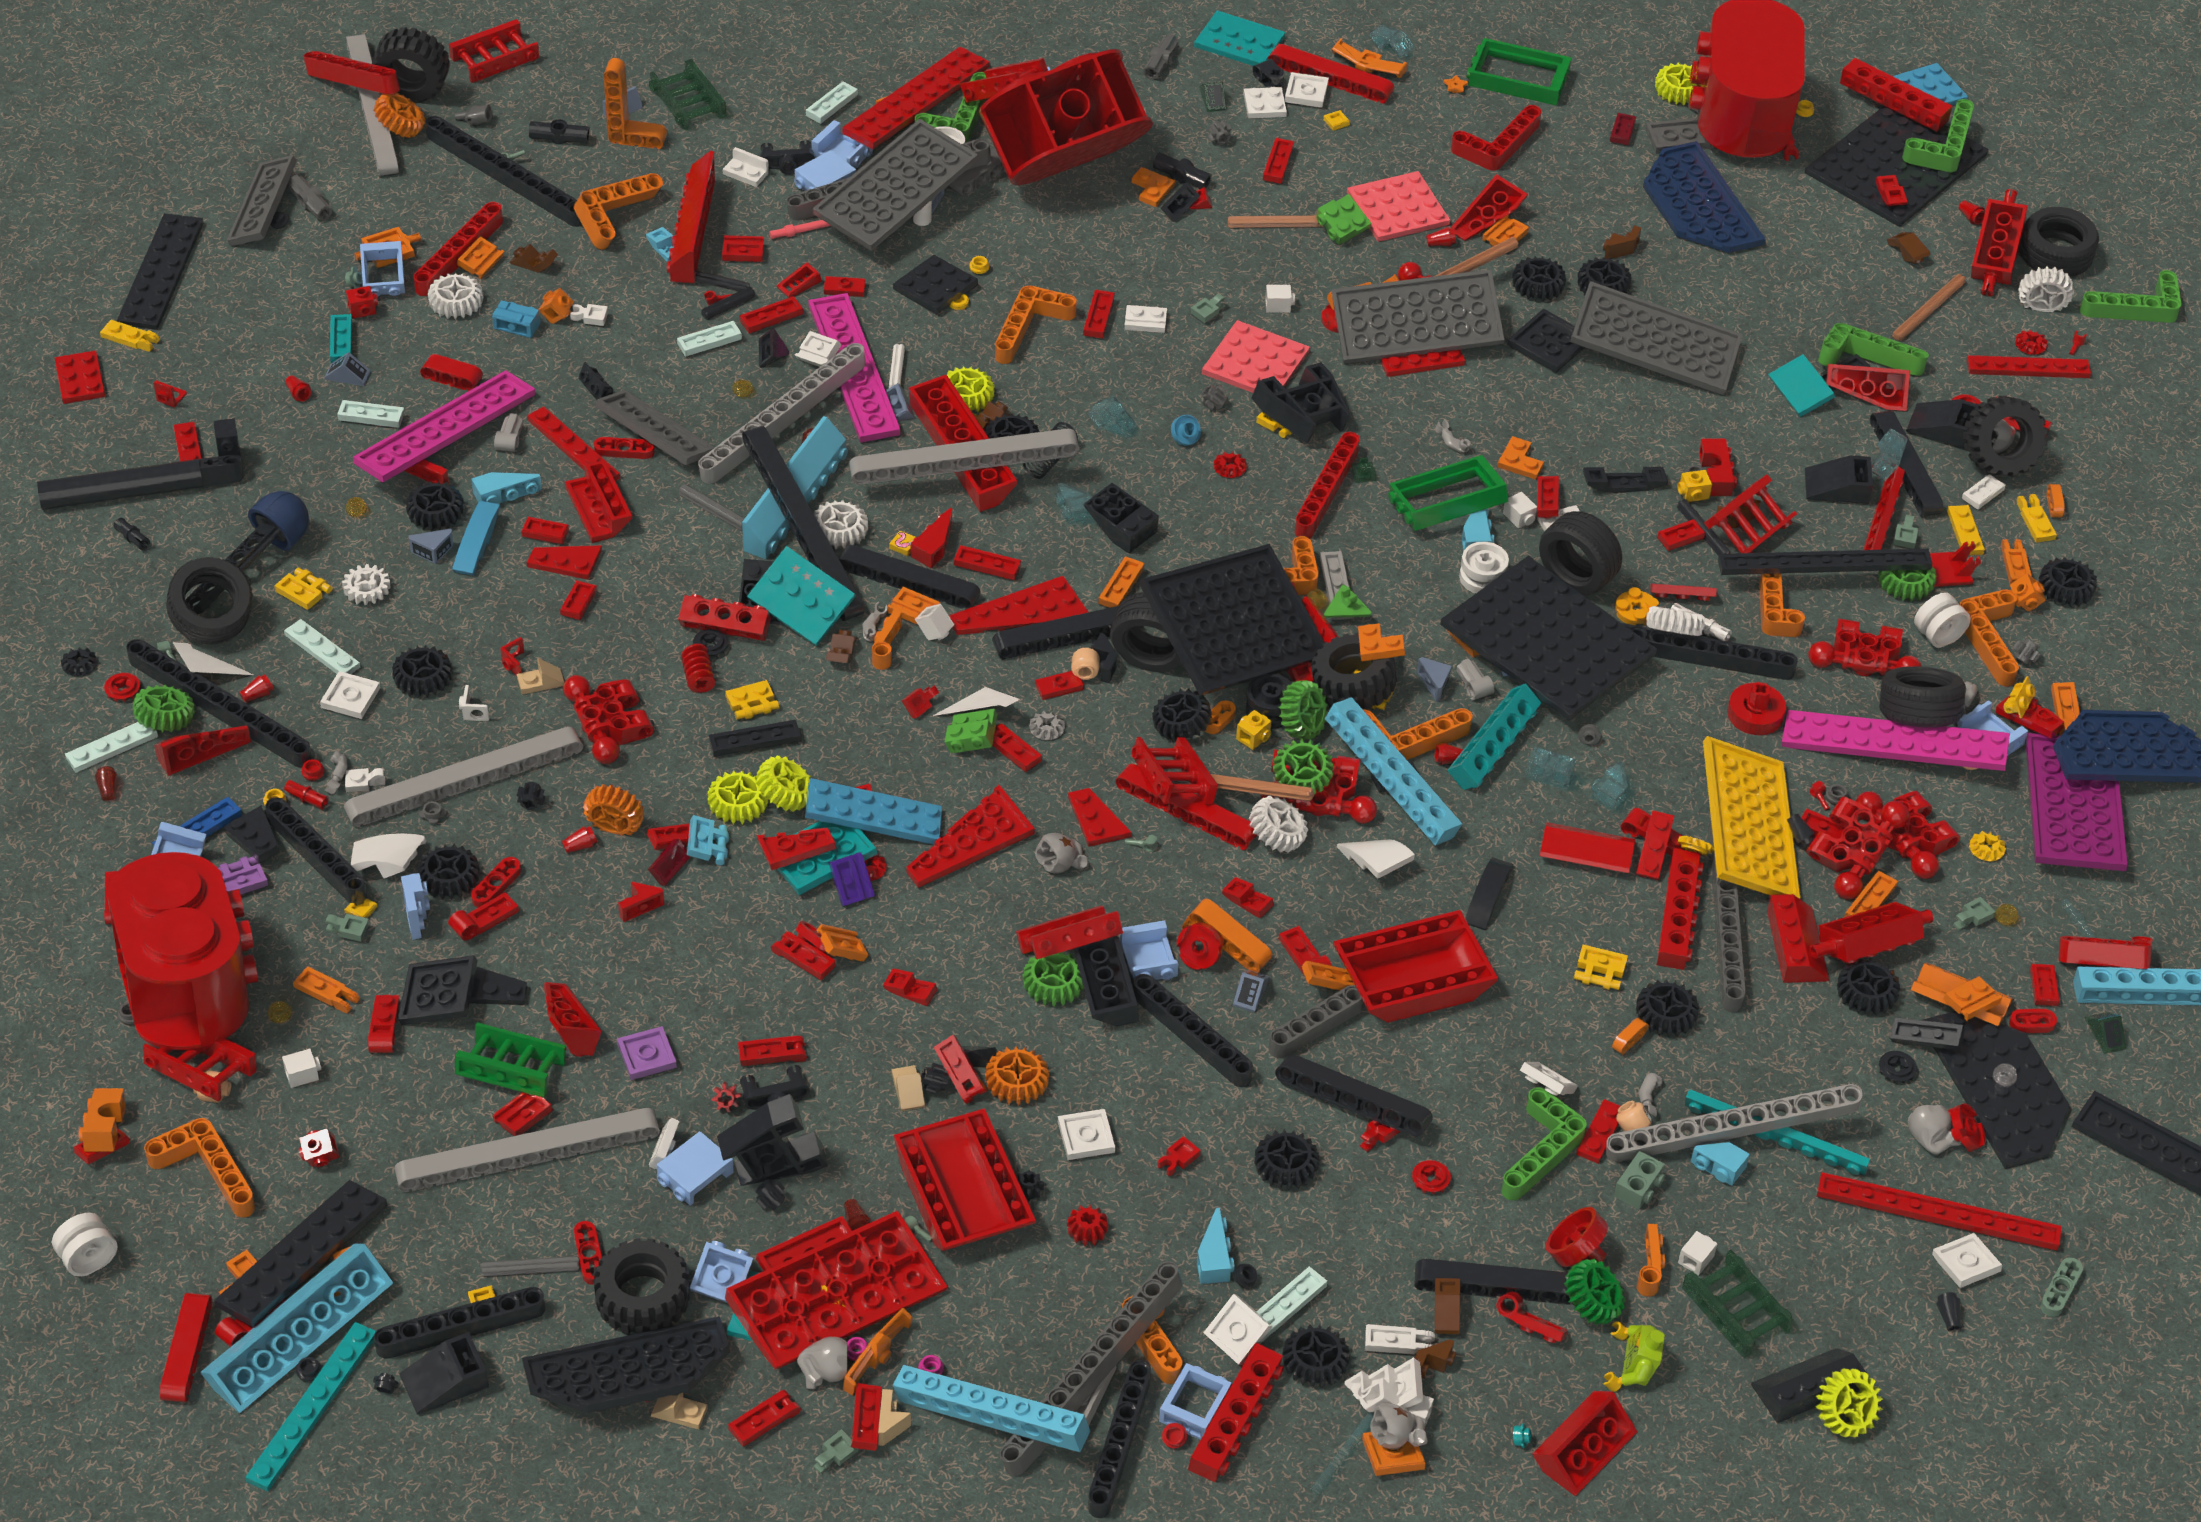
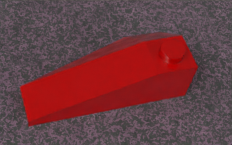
M1496 174L1452 225L1451 228L1454 229L1455 236L1464 241L1472 238L1515 211L1527 198L1528 194Z
M1828 364L1827 385L1886 410L1907 411L1910 370Z
M246 725L175 736L155 744L154 747L159 763L166 774L170 776L251 742L249 728Z
M545 982L544 992L549 1021L571 1054L578 1057L583 1055L593 1056L602 1031L566 984Z

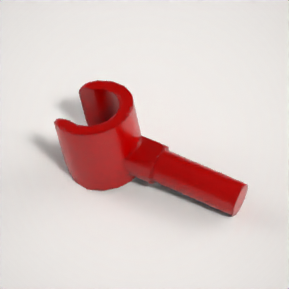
M707 291L704 294L708 305L732 295L716 296L714 291Z
M2075 331L2072 340L2073 346L2069 352L2070 355H2074L2077 348L2084 344L2087 336L2086 333L2084 336H2079V331Z
M1817 781L1812 784L1809 792L1814 798L1817 797L1825 811L1829 810L1830 808L1822 794L1826 791V787L1823 782Z

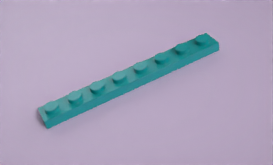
M1690 1089L1685 1100V1106L1696 1114H1710L1737 1108ZM1760 1116L1752 1117L1755 1121L1763 1120ZM1737 1121L1728 1122L1730 1124H1733V1126L1739 1125ZM1789 1127L1755 1134L1763 1140L1772 1139L1777 1141L1784 1148L1790 1149L1793 1147L1798 1149L1807 1157L1816 1156L1821 1158L1830 1166H1842L1854 1175H1865L1869 1167L1870 1158Z
M357 1322L353 1324L245 1477L247 1483L267 1492L270 1490L374 1342L375 1330Z

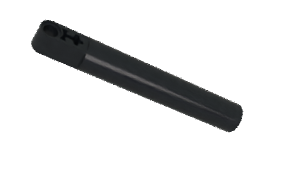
M232 454L37 481L41 509L45 510L241 481L244 478L241 457Z

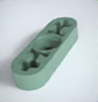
M2065 1258L2061 1262L2040 1304L2044 1314L2055 1317L2062 1313L2083 1271V1265L2079 1260ZM2070 1267L2074 1268V1270L2072 1271L2069 1278L2065 1275L2067 1273V1270ZM2058 1283L2064 1284L2068 1290L2059 1291L2055 1285ZM2054 1297L2058 1298L2054 1307L2049 1306Z

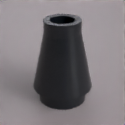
M1798 813L1787 819L1796 844H1799L1800 848L1813 841L1815 832Z
M1954 1292L1939 1295L1936 1305L1946 1324L1947 1330L1961 1329V1299Z

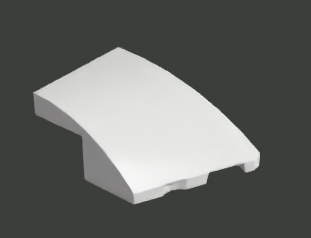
M402 833L379 835L354 842L351 866L356 871L376 864L382 877L387 878L405 871L410 861L417 855L416 849L418 846L425 844L427 840L422 835Z
M1390 839L1337 844V848L1348 860L1353 858L1363 870L1368 868L1377 879L1413 861L1415 856L1405 845Z
M1414 1357L1395 1369L1387 1364L1371 1375L1361 1371L1345 1381V1385L1354 1393L1355 1398L1360 1401V1404L1368 1412H1374L1381 1403H1393L1403 1408H1408L1423 1401L1420 1362Z

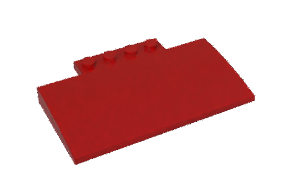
M897 1210L853 1231L843 1216H840L758 1253L756 1260L763 1272L726 1288L725 1299L753 1342L776 1370L796 1361L804 1349L823 1338L839 1337L843 1339L898 1313L902 1308L907 1309L946 1291L948 1286ZM825 1285L827 1287V1291H825V1289H822V1286Z

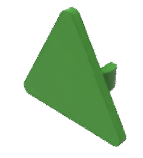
M1346 585L1340 587L1324 613L1326 618L1371 616V611Z

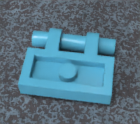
M693 815L690 820L687 855L709 861L711 855H714L716 864L724 865L725 859L728 856V849L726 848V843L729 842L728 827L720 825L719 829L714 828V820Z

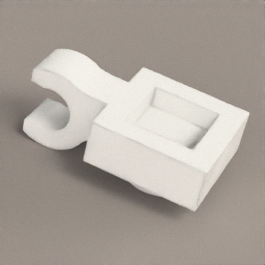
M368 768L346 770V792L369 791V786L385 785L384 769L382 768L374 769L371 773H369Z

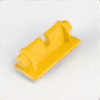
M2026 676L2023 683L2014 685L2009 695L2010 698L2007 699L2003 706L2006 713L2018 712L2019 717L2022 718L2028 709L2031 700L2035 696V687L2031 684L2029 676Z

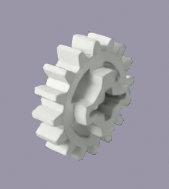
M368 564L365 565V568H361L358 565L356 571L350 569V575H344L345 580L342 581L344 595L348 596L349 601L355 599L356 604H359L361 601H364V605H367L368 601L375 604L377 598L383 600V594H389L388 589L391 588L388 573L385 574L383 568L378 570L377 565H374L372 568H369Z

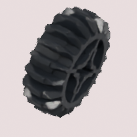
M1534 256L1531 259L1527 257L1526 260H1521L1519 264H1516L1512 274V283L1516 292H1520L1521 296L1526 295L1527 300L1532 297L1535 301L1541 299L1544 302L1546 298L1551 301L1553 297L1557 298L1559 294H1562L1566 284V274L1562 266L1558 265L1557 261L1552 262L1551 258L1544 259L1543 256L1541 258Z
M1595 257L1594 260L1588 259L1587 263H1583L1578 272L1577 282L1580 291L1584 292V296L1590 281L1627 294L1631 287L1632 278L1629 268H1625V264H1619V260L1613 261L1611 258L1605 259L1602 257V259H1598Z
M1012 413L1010 416L1003 414L1001 418L996 416L995 420H991L985 429L989 439L1039 432L1038 425H1035L1034 420H1029L1027 416L1021 417L1020 413L1017 416L1012 415Z
M439 481L434 484L429 482L428 485L422 483L420 488L415 487L413 492H409V497L406 501V512L410 521L414 522L416 527L421 525L423 530L427 527L431 531L434 527L441 530L442 526L449 528L450 524L455 525L457 520H461V514L464 511V501L461 493L455 489L454 485L449 486L447 482L440 484Z
M2056 557L2054 561L2049 560L2047 565H2044L2038 578L2045 591L2043 594L2047 596V600L2053 598L2054 604L2061 602L2062 607L2065 604H2068L2071 608L2074 603L2078 607L2082 603L2087 604L2094 596L2097 588V576L2094 575V570L2089 569L2088 564L2083 565L2081 560L2077 562L2073 558L2067 560L2066 557H2063L2060 560Z
M417 645L416 649L408 647L407 652H401L400 657H396L395 663L392 666V676L397 688H400L402 693L407 692L409 696L416 693L418 698L421 694H425L428 697L431 692L436 695L437 689L443 691L444 686H449L452 677V664L447 654H444L442 650H437L435 646L430 649L427 645L424 648H419Z
M1180 688L1179 692L1176 693L1172 691L1169 696L1164 694V698L1158 700L1152 713L1154 727L1160 736H1164L1166 740L1172 738L1174 742H1176L1177 737L1190 738L1192 740L1194 735L1200 736L1201 731H1206L1207 725H1210V718H1212L1210 703L1204 695L1200 696L1197 690L1192 692L1189 688L1186 691H1182Z
M454 843L452 847H448L445 844L443 848L436 846L435 851L428 850L427 855H422L421 862H418L417 873L420 874L421 882L426 881L427 891L431 893L433 898L440 895L442 900L445 896H449L452 900L454 895L457 894L461 898L462 892L469 894L470 888H475L476 882L479 879L480 868L477 858L471 853V850H465L464 846L457 848Z
M1860 958L1858 963L1854 962L1845 965L1843 971L1839 973L1837 982L1838 997H1842L1843 1004L1849 1003V1010L1856 1007L1857 1013L1863 1010L1867 1016L1870 1011H1873L1876 1016L1880 1011L1885 1014L1898 1001L1900 992L1899 977L1895 976L1894 970H1888V964L1882 966L1880 961L1874 963L1869 958L1865 962Z
M1667 979L1664 983L1657 980L1654 984L1649 983L1646 988H1643L1637 997V1017L1650 1026V1033L1657 1030L1659 1036L1664 1032L1668 1038L1671 1033L1678 1037L1681 1032L1686 1034L1689 1029H1692L1698 1019L1699 1003H1697V996L1692 995V989L1685 990V984L1677 985L1676 980L1673 983H1669Z
M1284 1128L1282 1133L1279 1134L1275 1130L1272 1136L1266 1134L1264 1140H1260L1257 1149H1255L1256 1157L1254 1158V1164L1257 1174H1261L1262 1181L1269 1179L1270 1186L1278 1183L1279 1190L1282 1185H1287L1288 1190L1291 1189L1292 1185L1299 1189L1301 1183L1307 1185L1309 1179L1314 1178L1315 1172H1317L1319 1167V1153L1317 1152L1316 1145H1312L1311 1138L1305 1139L1304 1133L1296 1135L1295 1130L1287 1133Z
M1309 1324L1307 1329L1300 1326L1298 1332L1292 1331L1290 1338H1287L1282 1352L1283 1364L1286 1366L1287 1374L1293 1373L1294 1381L1301 1378L1302 1386L1308 1381L1312 1388L1315 1386V1383H1319L1323 1388L1326 1381L1332 1386L1335 1379L1340 1381L1342 1374L1346 1373L1350 1362L1349 1346L1346 1345L1345 1338H1340L1339 1331L1331 1333L1330 1326L1325 1330L1322 1329L1321 1324L1317 1328H1313Z

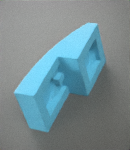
M664 227L647 233L646 238L652 247L666 261H671L669 253L670 248H674L672 247L673 235Z

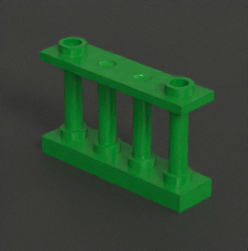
M477 1022L475 1025L476 1045L470 1053L458 1050L455 1055V1074L544 1098L548 1093L549 1073L547 1072L552 1064L565 1065L566 1045ZM486 1046L498 1049L493 1059L480 1056ZM508 1052L521 1055L515 1065L503 1062ZM530 1058L543 1061L538 1070L525 1067Z

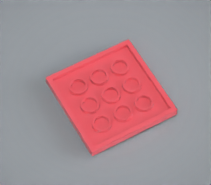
M1419 171L1347 188V194H1350L1372 223L1369 229L1378 242L1450 225L1449 217Z
M1237 320L1202 368V374L1252 393L1258 380L1275 376L1285 388L1310 352V347Z

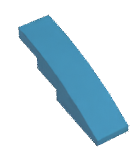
M479 500L458 549L452 568L453 572L475 575L479 559L482 560L486 544H489L500 504Z

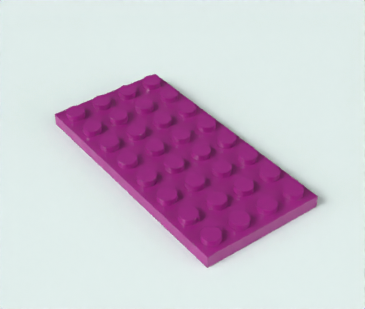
M2028 733L2025 746L2035 863L2126 871L2128 864L2119 781L2066 780L2053 749L2054 743L2061 736L2049 738L2042 734Z

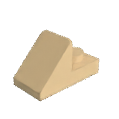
M539 658L537 659L538 670L517 674L521 694L564 686L560 668Z
M915 1065L892 1069V1078L901 1111L924 1108L920 1073L916 1072Z
M882 1389L878 1445L884 1446L911 1426V1413L897 1412V1400H893V1390Z
M683 1393L676 1396L670 1395L658 1398L651 1417L699 1430L708 1407L707 1404L683 1398Z

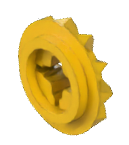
M1981 831L1980 834H1974L1969 843L1972 854L1984 861L1999 860L2003 857L2006 850L2005 841L2000 840V835H1992V832L1986 834ZM1986 842L1988 843V845H1992L1991 849L1987 845H1984V843Z
M1681 836L1678 839V844L1687 851L1699 852L1700 855L1704 856L1713 853L1714 847L1703 840L1691 836Z

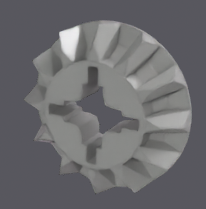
M1043 711L1042 714L1035 713L1034 718L1030 719L1029 728L1035 737L1042 740H1053L1063 734L1065 723L1061 719V715H1054L1053 711L1050 714H1046ZM1044 722H1045L1046 724L1051 723V726H1049V725L1043 726V723H1044Z

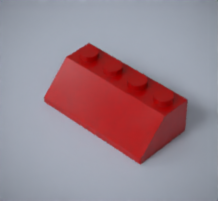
M1794 894L1771 895L1767 914L1783 983L1829 981L1824 956L1815 959L1812 958L1809 952L1810 945L1820 943L1812 907Z
M1593 1391L1532 1455L1543 1473L1576 1496L1637 1433V1430L1613 1391Z

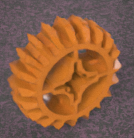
M396 92L394 94H383L376 100L373 109L375 117L378 118V122L383 124V127L388 128L395 135L399 134L401 137L406 136L407 138L415 137L423 129L426 120L424 113L421 112L420 107L416 106V103L410 101V98L407 99L404 95H399Z
M602 784L601 787L596 786L594 789H591L583 806V814L587 816V821L593 822V827H598L601 831L620 834L621 836L624 834L632 836L640 828L645 813L643 812L644 807L641 806V801L635 799L636 795H631L628 793V790L624 791L620 786L616 788L612 784L609 787Z
M1015 1046L1014 1050L1006 1047L1004 1053L998 1051L996 1056H991L990 1063L986 1066L985 1080L988 1090H991L993 1097L998 1096L1000 1102L1006 1098L1009 1105L1012 1100L1016 1101L1018 1106L1022 1100L1029 1104L1030 1098L1037 1101L1038 1096L1043 1095L1049 1082V1071L1046 1061H1043L1042 1055H1036L1035 1050L1028 1052L1026 1046L1023 1050H1018L1017 1046Z

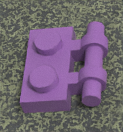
M245 856L239 858L237 862L219 865L218 869L222 873L227 891L239 889L240 894H244L268 886L262 867L254 857L247 858Z

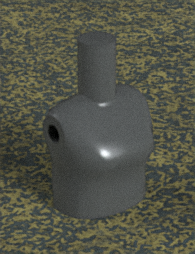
M473 105L466 112L455 113L456 121L465 120L467 123L475 126L490 122L493 116L490 105Z

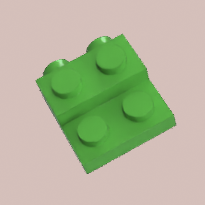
M1350 194L1337 201L1333 199L1319 207L1316 214L1318 223L1326 228L1330 239L1335 240L1338 245L1367 230L1372 224Z
M989 709L953 715L952 725L947 726L945 744L950 753L992 747L998 715L996 710Z

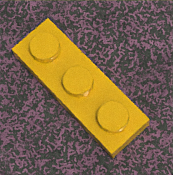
M1969 505L1948 506L1947 513L1959 546L1961 547L1966 541L1968 546H1970L1971 541H1974L1976 548L1970 552L1969 556L1983 555L1985 549Z

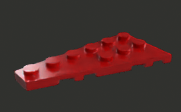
M1060 576L951 614L949 617L954 623L952 628L955 633L962 635L983 633L985 630L995 629L997 631H1004L1006 628H1018L1088 613V610L1065 577Z
M998 785L989 797L985 796L981 800L980 805L974 810L967 812L948 829V833L943 838L939 837L934 842L933 847L921 853L906 867V873L919 888L1034 835L1035 828L1003 788Z

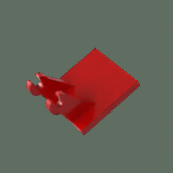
M1967 541L1964 542L1956 552L1930 553L1933 563L1932 567L1936 569V583L1934 587L1973 584L1974 581L1971 575L1975 568L1981 564L1979 556L1976 557L1975 561L1972 556L1967 560L1970 552L1976 548L1974 541H1971L1970 546H1968Z

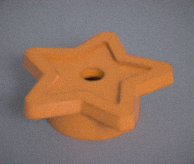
M1457 75L1452 79H1445L1443 81L1448 85L1447 91L1452 93H1463V87L1468 85V81L1460 80Z

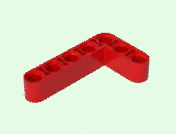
M1536 105L1526 106L1492 143L1465 131H1456L1452 135L1451 152L1488 170H1498L1540 126L1541 109Z

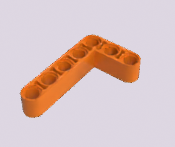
M618 58L610 59L604 72L609 141L613 144L619 143L621 145H638V147L661 149L667 135V129L661 124L629 120L625 63Z
M650 173L582 192L574 204V210L593 245L600 250L606 249L615 237L616 232L605 211L655 197L663 185V180L658 174Z
M1035 286L1022 287L996 340V361L1001 364L1012 362L1034 314L1066 321L1074 319L1076 317V298L1069 294Z
M1299 536L1293 540L1291 558L1294 568L1283 569L1291 583L1295 584V590L1298 592V595L1312 594L1317 590L1318 569L1313 546L1309 538Z
M2007 589L1967 598L1960 602V606L1970 614L1971 618L1969 627L1965 631L1966 636L1996 682L2005 687L2012 686L2015 683L2019 665L1990 621L2009 617L2013 614L2017 595L2015 592Z
M1460 708L1391 736L1371 711L1363 710L1406 760L1435 749L1437 744H1447L1467 736L1470 733L1472 724V713L1467 709Z
M195 1119L159 1135L145 1144L144 1150L147 1162L153 1169L164 1168L195 1153H199L233 1213L238 1217L245 1218L255 1211L253 1194L208 1119Z

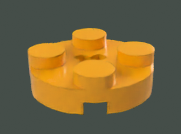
M1633 587L1617 598L1615 604L1616 615L1626 624H1643L1644 626L1647 624L1646 618L1649 608L1652 606L1658 607L1659 602L1650 594ZM1633 606H1638L1640 609L1634 610Z

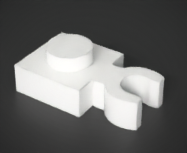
M574 304L570 317L573 321L584 319V324L604 326L608 315V306L588 304L587 308H583L581 305Z

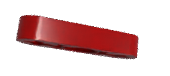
M599 437L594 441V451L602 457L649 459L655 453L654 445L650 444L646 439ZM623 446L629 447V449L625 451H622L619 448Z
M515 857L504 858L472 890V904L478 908L501 895L520 875V861ZM494 880L502 881V884L499 886H492L490 883Z
M581 1221L574 1227L577 1254L583 1280L587 1284L594 1285V1276L590 1273V1265L594 1264V1268L599 1266L602 1255L595 1225L589 1221ZM582 1230H587L589 1241L584 1242ZM588 1249L596 1252L592 1257H585L582 1253Z

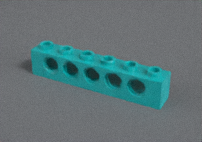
M1526 683L1509 691L1447 770L1463 790L1471 787L1473 789L1477 788L1483 783L1484 780L1482 778L1494 769L1495 766L1493 764L1505 755L1504 750L1515 742V736L1523 731L1527 726L1526 722L1537 714L1536 709L1540 706L1541 702Z

